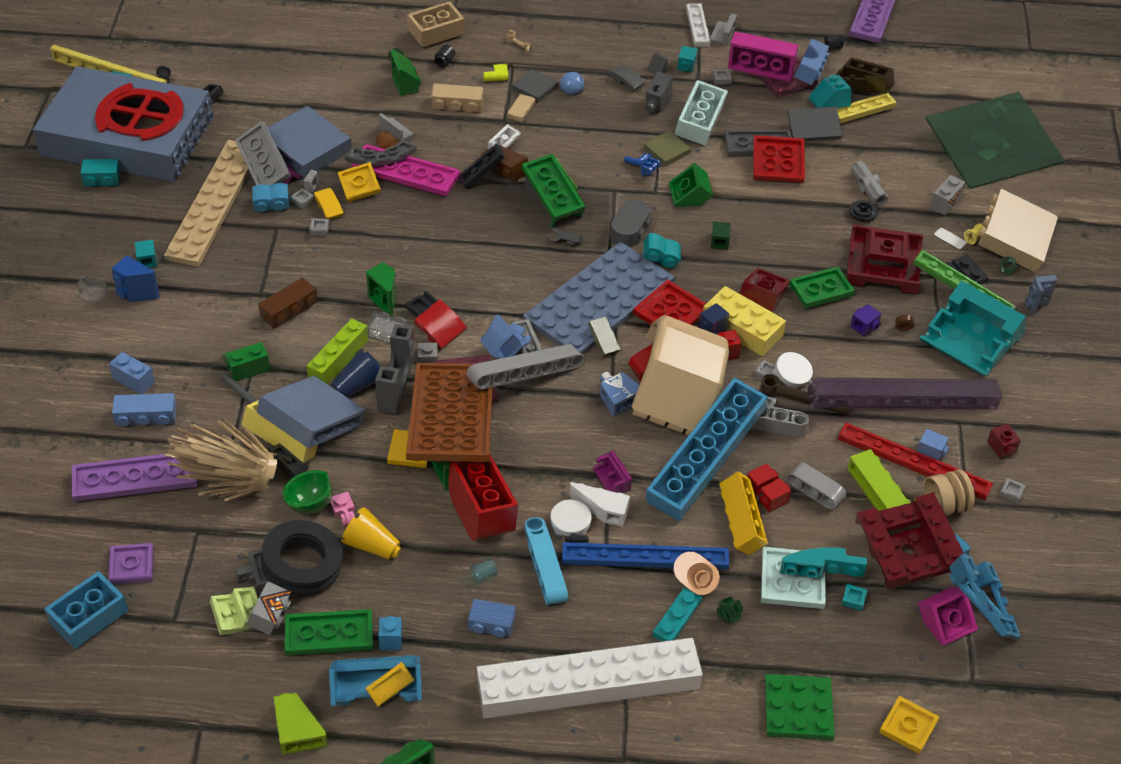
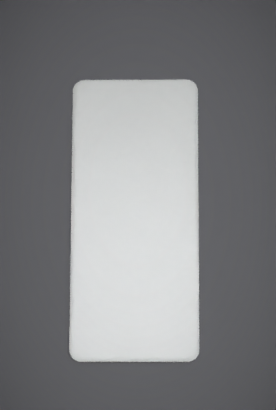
M943 228L934 233L935 236L958 249H961L967 243Z

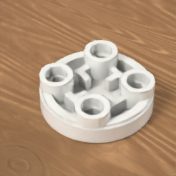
M787 352L778 358L773 373L787 386L797 389L798 387L805 386L810 381L813 369L810 362L804 356L794 352Z
M564 500L557 503L553 507L550 516L555 534L570 536L571 533L580 536L585 535L591 524L590 509L584 503L577 500Z

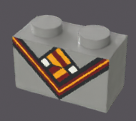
M950 175L934 192L930 209L946 215L962 197L966 182Z
M267 581L246 625L270 635L273 628L278 629L283 620L280 614L281 612L286 613L291 603L288 600L291 592Z

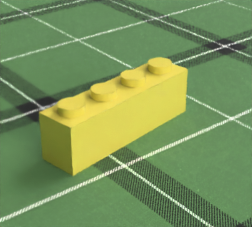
M258 401L246 406L242 425L246 429L248 428L250 432L252 431L274 446L279 443L282 444L303 463L315 457L318 445L307 448L257 413Z

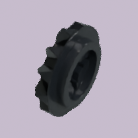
M855 201L850 206V215H853V219L868 222L869 220H874L877 216V207L869 201Z

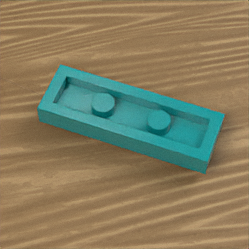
M684 587L654 629L652 637L662 642L676 640L702 602L703 596Z

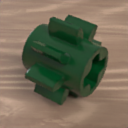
M727 597L718 603L719 607L716 608V613L720 621L725 619L727 623H733L741 618L740 613L743 612V606L739 599L734 601L733 597Z

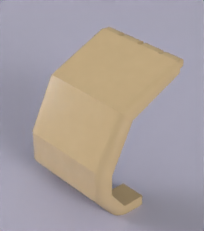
M661 316L651 324L646 334V339L652 341L653 346L648 365L632 403V408L634 409L632 415L642 419H646L650 415V422L661 426L668 422L667 428L680 433L685 428L687 429L685 435L689 436L718 399L724 381L729 356V344L724 337L672 317Z

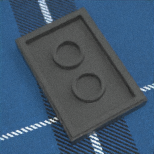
M837 107L794 109L787 112L792 138H803L804 141L842 138Z

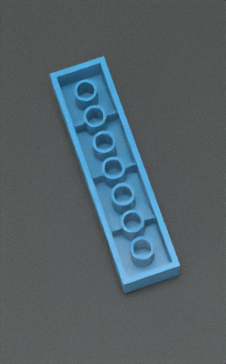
M734 377L647 488L646 502L680 522L764 412L768 396Z

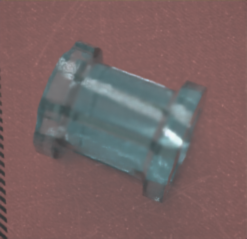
M491 557L480 564H472L470 566L471 573L476 582L482 581V578L491 574L493 576L497 575V567Z

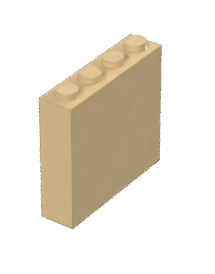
M1001 189L990 200L992 205L987 209L986 214L988 216L985 217L982 223L984 227L981 228L978 237H980L978 245L1036 273L1045 260L1058 216Z

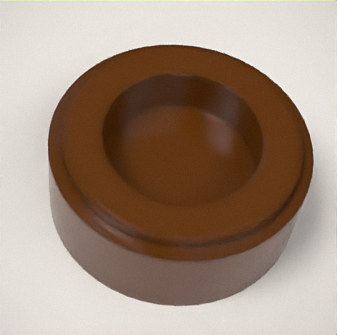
M910 315L898 316L895 319L896 328L901 331L912 329L914 327V318Z

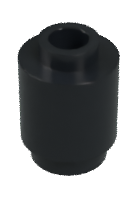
M447 44L443 45L435 54L434 63L441 68L447 66L455 57L454 48Z

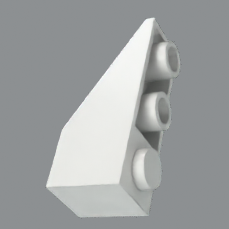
M571 482L570 497L584 503L591 513L602 522L623 527L629 509L630 496Z

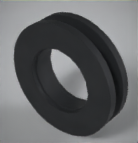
M307 520L288 521L273 528L265 537L262 545L261 569L269 582L290 591L291 594H315L327 589L337 579L341 568L343 550L337 536L325 526ZM304 545L315 549L321 555L323 561L314 568L296 569L284 562L280 554L288 547Z

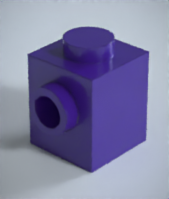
M866 304L855 311L850 327L865 337L870 332L876 331L879 328L881 313L869 304Z

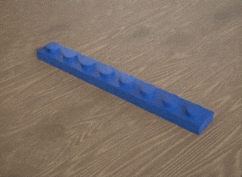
M563 542L562 564L674 568V563L681 554L696 552L713 564L716 569L729 570L728 548Z

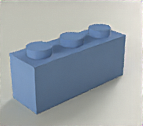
M174 393L114 395L112 414L115 426L175 424L177 408Z

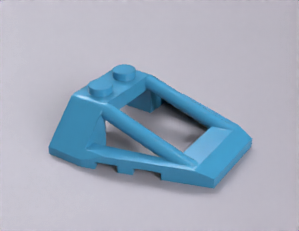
M966 554L960 555L949 567L951 570L950 578L953 584L961 589L999 634L1015 640L1021 638L1013 615H1008L1005 606L1009 603L1005 596H1001L1000 589L1003 587L993 564L984 561L975 566L971 556ZM991 586L999 609L987 597L984 590L980 588Z

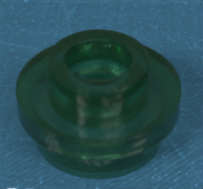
M1004 257L999 262V269L1004 274H1012L1017 269V262L1013 257ZM1009 263L1011 267L1005 268V264Z

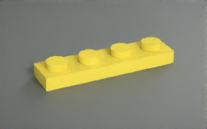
M889 93L851 103V106L837 108L839 121L844 123L895 108L897 102Z

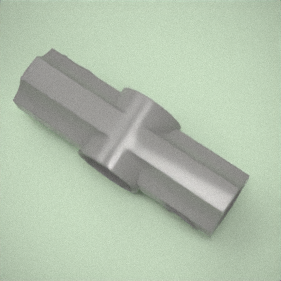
M862 161L856 162L851 167V171L858 180L860 191L862 193L866 192L877 206L883 205L887 201L888 196L881 187L879 176L872 174Z

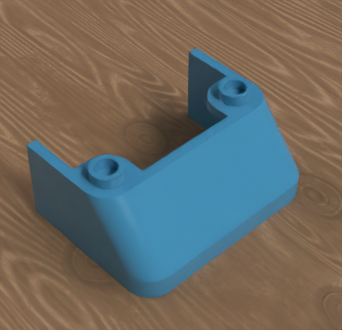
M410 655L332 661L329 668L331 706H335L336 702L337 705H349L351 700L355 698L371 697L365 688L401 662L414 681L395 695L404 697V701L422 700L420 656Z

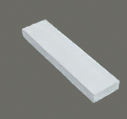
M686 4L694 47H710V38L702 4Z

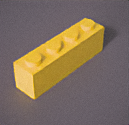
M738 471L719 484L722 491L721 497L726 507L725 512L730 522L729 528L734 538L733 544L738 551H742L749 556L767 545L768 542L751 480Z

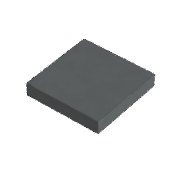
M531 69L512 85V89L523 95L533 97L535 101L539 102L558 86V81Z

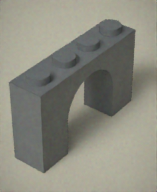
M394 324L390 336V367L380 366L375 380L377 409L380 412L397 414L415 359L414 327Z

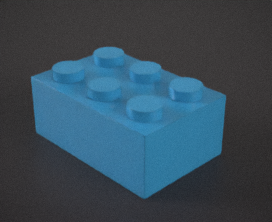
M99 571L44 608L49 623L74 649L128 612L125 597Z

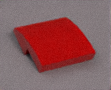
M441 299L414 320V324L428 335L427 339L431 343H437V347L440 350L466 330V325L459 316Z

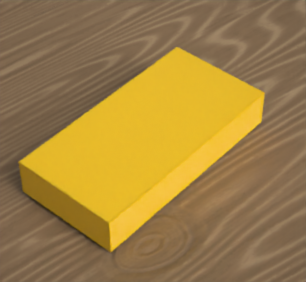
M401 662L365 689L376 705L380 706L413 682L414 679Z

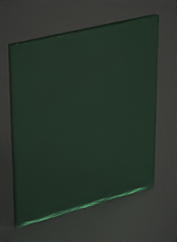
M1019 92L925 117L969 189L1061 164L1065 161Z

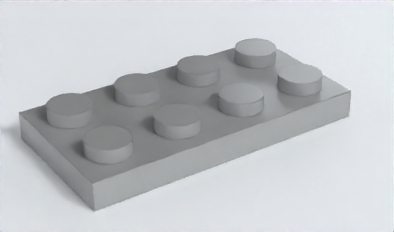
M260 121L235 139L256 185L270 186L282 183L291 176L266 123Z

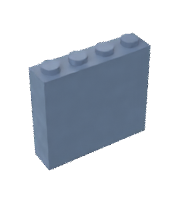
M305 106L268 127L284 162L298 172L303 179L306 178L311 170L318 171L346 155L351 150V138L309 106Z
M311 376L260 396L257 413L307 448H311L361 426L365 409L322 380Z

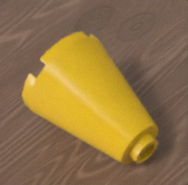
M362 507L358 511L360 516L358 518L353 517L342 536L344 539L341 542L388 560L392 557L395 559L401 551V547H399L400 542L368 509Z

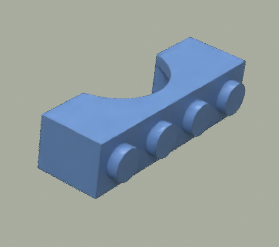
M811 39L794 77L810 85L813 84L814 80L818 81L830 54L827 52L829 46Z

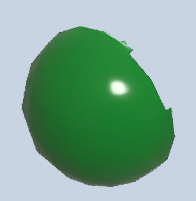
M311 470L296 475L285 485L282 494L285 503L292 510L303 515L315 514L324 510L333 498L329 475L326 471Z

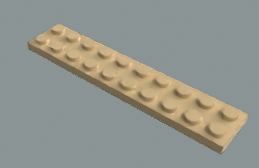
M228 140L167 248L164 254L165 260L200 266L250 172L235 141Z

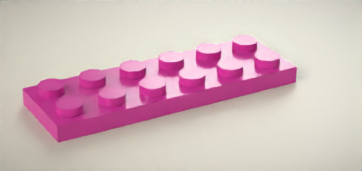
M365 144L363 149L375 150L376 152L386 150ZM411 156L396 163L372 166L375 176L378 178L446 197L460 175L459 169ZM352 163L351 168L359 165Z

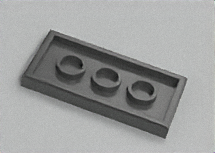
M724 130L727 157H753L754 135L792 138L791 130Z

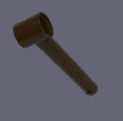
M766 374L762 377L759 392L768 397L774 398L775 395L832 410L841 413L840 415H847L849 404L845 401L841 402L779 384V379L773 374Z

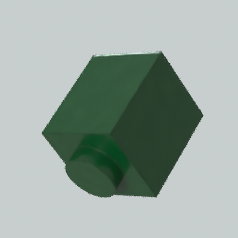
M713 221L710 249L728 250L731 223Z

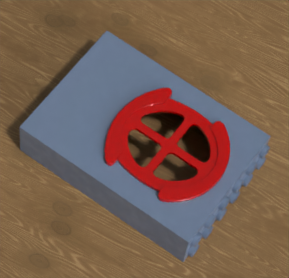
M76 66L33 128L39 156L82 164L83 159H118L121 172L175 182L176 178L180 176L182 168L187 164L189 156L193 154L196 144L200 142L202 134L206 132L209 122L213 120L214 113L211 110L212 100L209 97V91ZM123 103L140 105V107L130 108L122 105ZM147 107L169 111V113H156L146 111ZM118 112L134 115L128 126L123 127L113 121ZM141 117L163 121L161 124L151 128L135 129Z

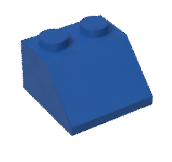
M129 256L124 257L111 268L116 293L120 298L136 302L154 300L160 297L154 270Z

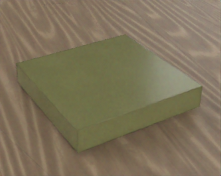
M670 130L645 142L643 147L664 166L691 153V148Z

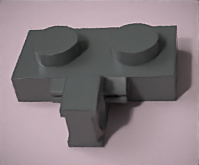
M262 549L248 552L250 563L246 564L245 567L236 568L238 583L255 581L257 590L264 589L268 580L261 569Z

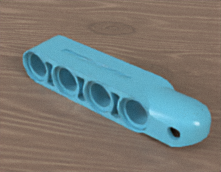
M538 517L529 518L525 521L524 530L546 605L566 602L568 601L567 588L545 521Z

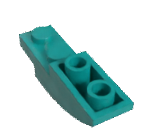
M846 548L807 549L782 557L779 573L809 578H821L823 572L863 577L867 566V558L846 555Z

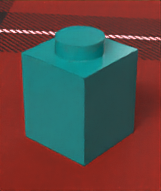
M682 46L678 56L677 70L693 73L698 48Z
M153 240L135 242L137 262L150 269L157 268Z

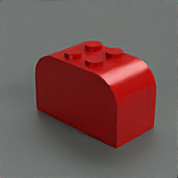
M490 452L489 462L450 461L448 479L450 497L471 540L475 541L514 532L518 503Z

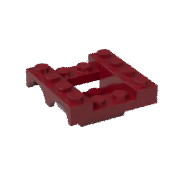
M853 224L850 235L847 280L851 285L864 286L865 281L900 286V292L918 294L921 285L919 281L921 269L913 265V262L921 252L924 234ZM868 258L902 263V269L867 264Z
M934 492L915 497L914 502L880 511L877 508L857 512L855 522L860 524L865 532L869 553L872 558L878 561L882 569L886 589L950 573L949 567L960 555L964 554ZM920 523V527L892 535L888 533L891 530ZM909 548L913 553L906 554L903 552V549Z

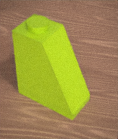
M283 693L280 696L274 697L282 755L327 747L325 730L297 693Z

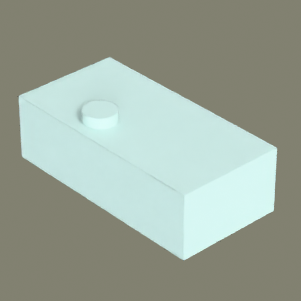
M697 80L680 115L675 135L706 146L724 106L728 91Z

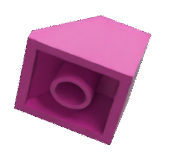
M950 587L918 602L923 622L943 646L978 630L969 598L960 588Z

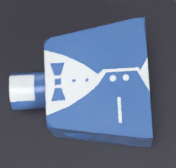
M609 372L603 373L600 376L602 381L600 396L612 416L614 417L632 408L639 384L625 373H619L615 376H612Z

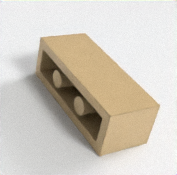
M434 83L431 96L432 109L481 113L483 87Z

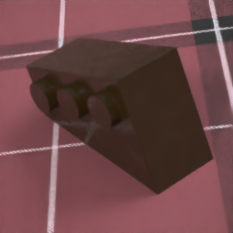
M853 57L835 74L840 76L851 87V92L887 94L895 85L893 68Z

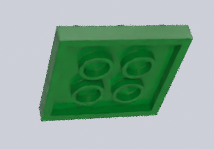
M765 674L767 737L834 740L831 678Z

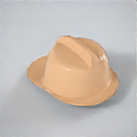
M683 553L674 563L676 578L692 592L698 595H707L716 589L719 583V572L713 564L698 553Z

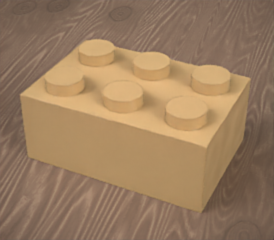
M450 1L407 14L408 30L421 47L465 34V18Z

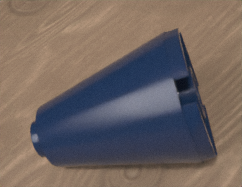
M363 348L356 352L331 384L335 390L346 397L376 384L375 380L380 365L368 351L363 353Z

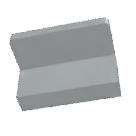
M731 13L727 23L717 21L710 37V42L728 46L736 27L737 14Z
M382 113L378 115L379 130L396 143H399L401 140L409 142L414 139V134L394 118H387Z

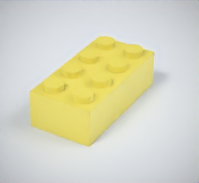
M726 286L704 306L703 311L717 303L730 313L727 331L736 330L741 344L762 357L784 335L785 319Z

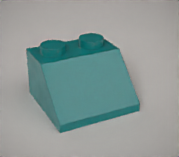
M831 75L819 83L809 95V100L816 108L851 106V87L840 76Z

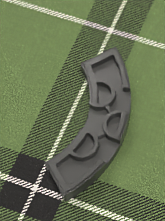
M401 140L396 145L380 152L353 147L345 155V161L358 165L371 162L372 166L388 165L409 157L417 151V146Z

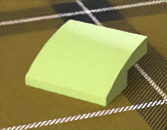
M254 587L235 588L232 594L211 596L210 605L220 635L237 633L253 628L246 624L258 601Z

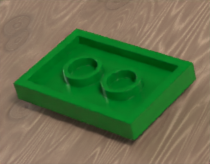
M839 267L792 278L789 282V285L805 309L851 297L855 293L854 288Z

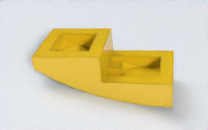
M331 188L314 192L318 206L322 209L326 219L331 220L343 216L344 212Z

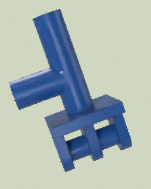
M644 153L638 159L626 156L624 159L626 163L639 166L642 177L651 175L661 166V162L658 159L652 158V154L648 155L647 153Z

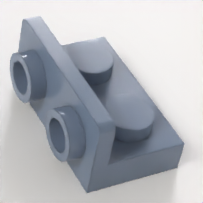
M1055 275L1034 277L1029 293L1025 298V305L1029 308L1031 314L1036 313L1038 305L1042 306L1049 303L1058 281Z

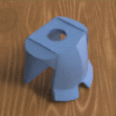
M496 315L480 342L492 357L501 359L515 356L522 347L530 343L531 337L530 335L521 336L525 332L523 327L515 323L508 325L500 315Z

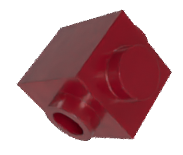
M1009 424L991 429L987 440L999 458L1014 455L1021 441Z

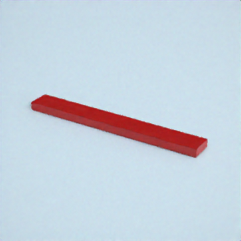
M847 422L838 435L837 440L864 451L871 449L874 455L926 477L937 474L944 475L949 471L958 470L954 466ZM964 471L971 480L975 497L986 501L993 483Z

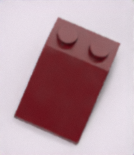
M757 267L743 281L739 294L773 312L788 288L790 280Z

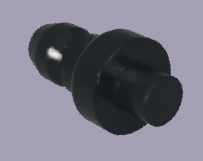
M571 533L570 536H565V542L588 543L589 537L586 535L580 536Z

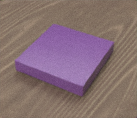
M153 543L110 546L108 581L112 585L152 582Z

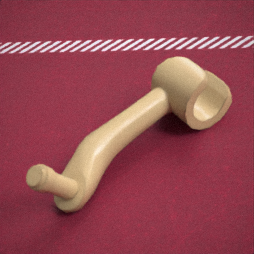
M509 30L506 36L509 43L514 42L520 47L526 48L525 52H529L532 44L517 40L515 38L516 32Z

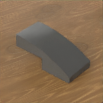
M622 64L609 72L619 84L623 82L632 92L645 83V80L636 72Z

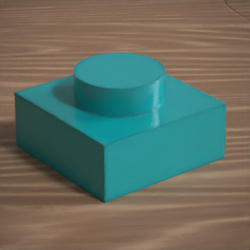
M847 584L841 605L862 611L867 589Z

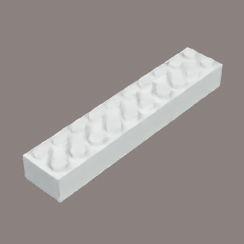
M693 638L477 666V683L483 719L696 690L701 688L703 676Z

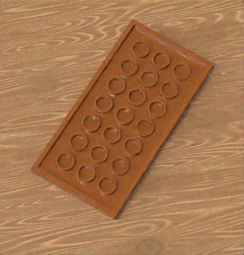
M416 364L406 460L489 462L493 387L478 389L467 378L466 372L474 364Z

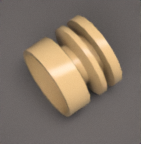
M958 469L953 472L949 471L944 475L929 476L924 481V495L934 492L945 516L973 509L975 503L974 489L970 478L963 470Z

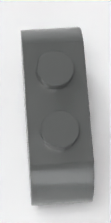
M628 200L624 202L611 222L610 239L614 244H618L621 241L627 246L632 247L637 244L639 239L644 237L645 229L649 228L652 222L649 205L641 200Z

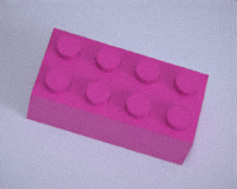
M735 31L730 44L728 69L791 82L795 71L799 45Z

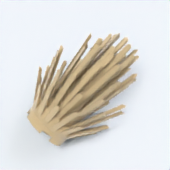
M226 419L225 423L229 427L221 421H218V424L248 448L225 435L221 436L209 429L201 428L194 424H190L191 428L226 444L200 434L189 433L179 428L178 431L184 433L185 438L171 435L172 438L167 440L170 442V446L174 447V450L168 449V453L164 455L175 458L180 462V464L169 462L167 465L182 468L184 471L200 473H187L186 475H178L177 478L219 481V483L209 484L208 487L234 486L199 492L198 495L220 494V498L232 495L225 498L224 502L255 491L266 493L269 489L266 484L270 478L273 479L277 459L273 458L277 454L268 452L253 432H250L248 428L246 429L244 425H241V429L252 441Z

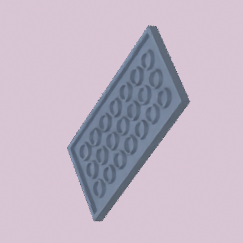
M620 241L524 314L523 320L529 319L534 329L557 345L571 344L581 354H584L596 344L588 326L589 321L606 317L613 331L633 315V308L666 280L674 282L675 276L652 261L645 259L641 254Z

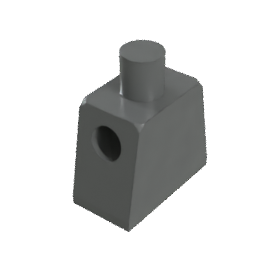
M659 71L656 73L646 91L645 110L650 113L654 110L662 112L673 98V76Z

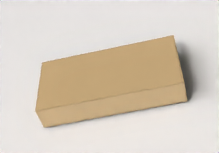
M520 94L508 111L507 118L523 122L535 104V98Z

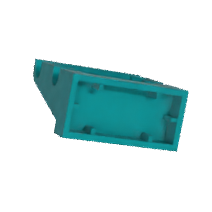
M961 280L948 298V304L945 309L941 308L928 325L926 335H921L920 340L979 375L986 377L1015 342L1018 343L1026 332V316Z

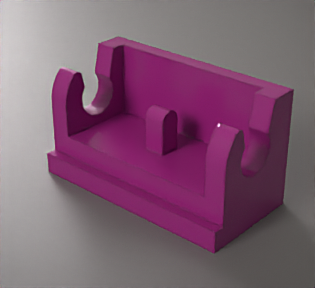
M614 450L596 458V462L600 464L593 466V471L607 491L622 494L631 491L632 478Z

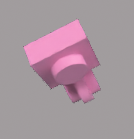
M349 492L333 496L330 502L335 517L340 516L343 526H346L353 517L355 518L353 513L355 512V507Z

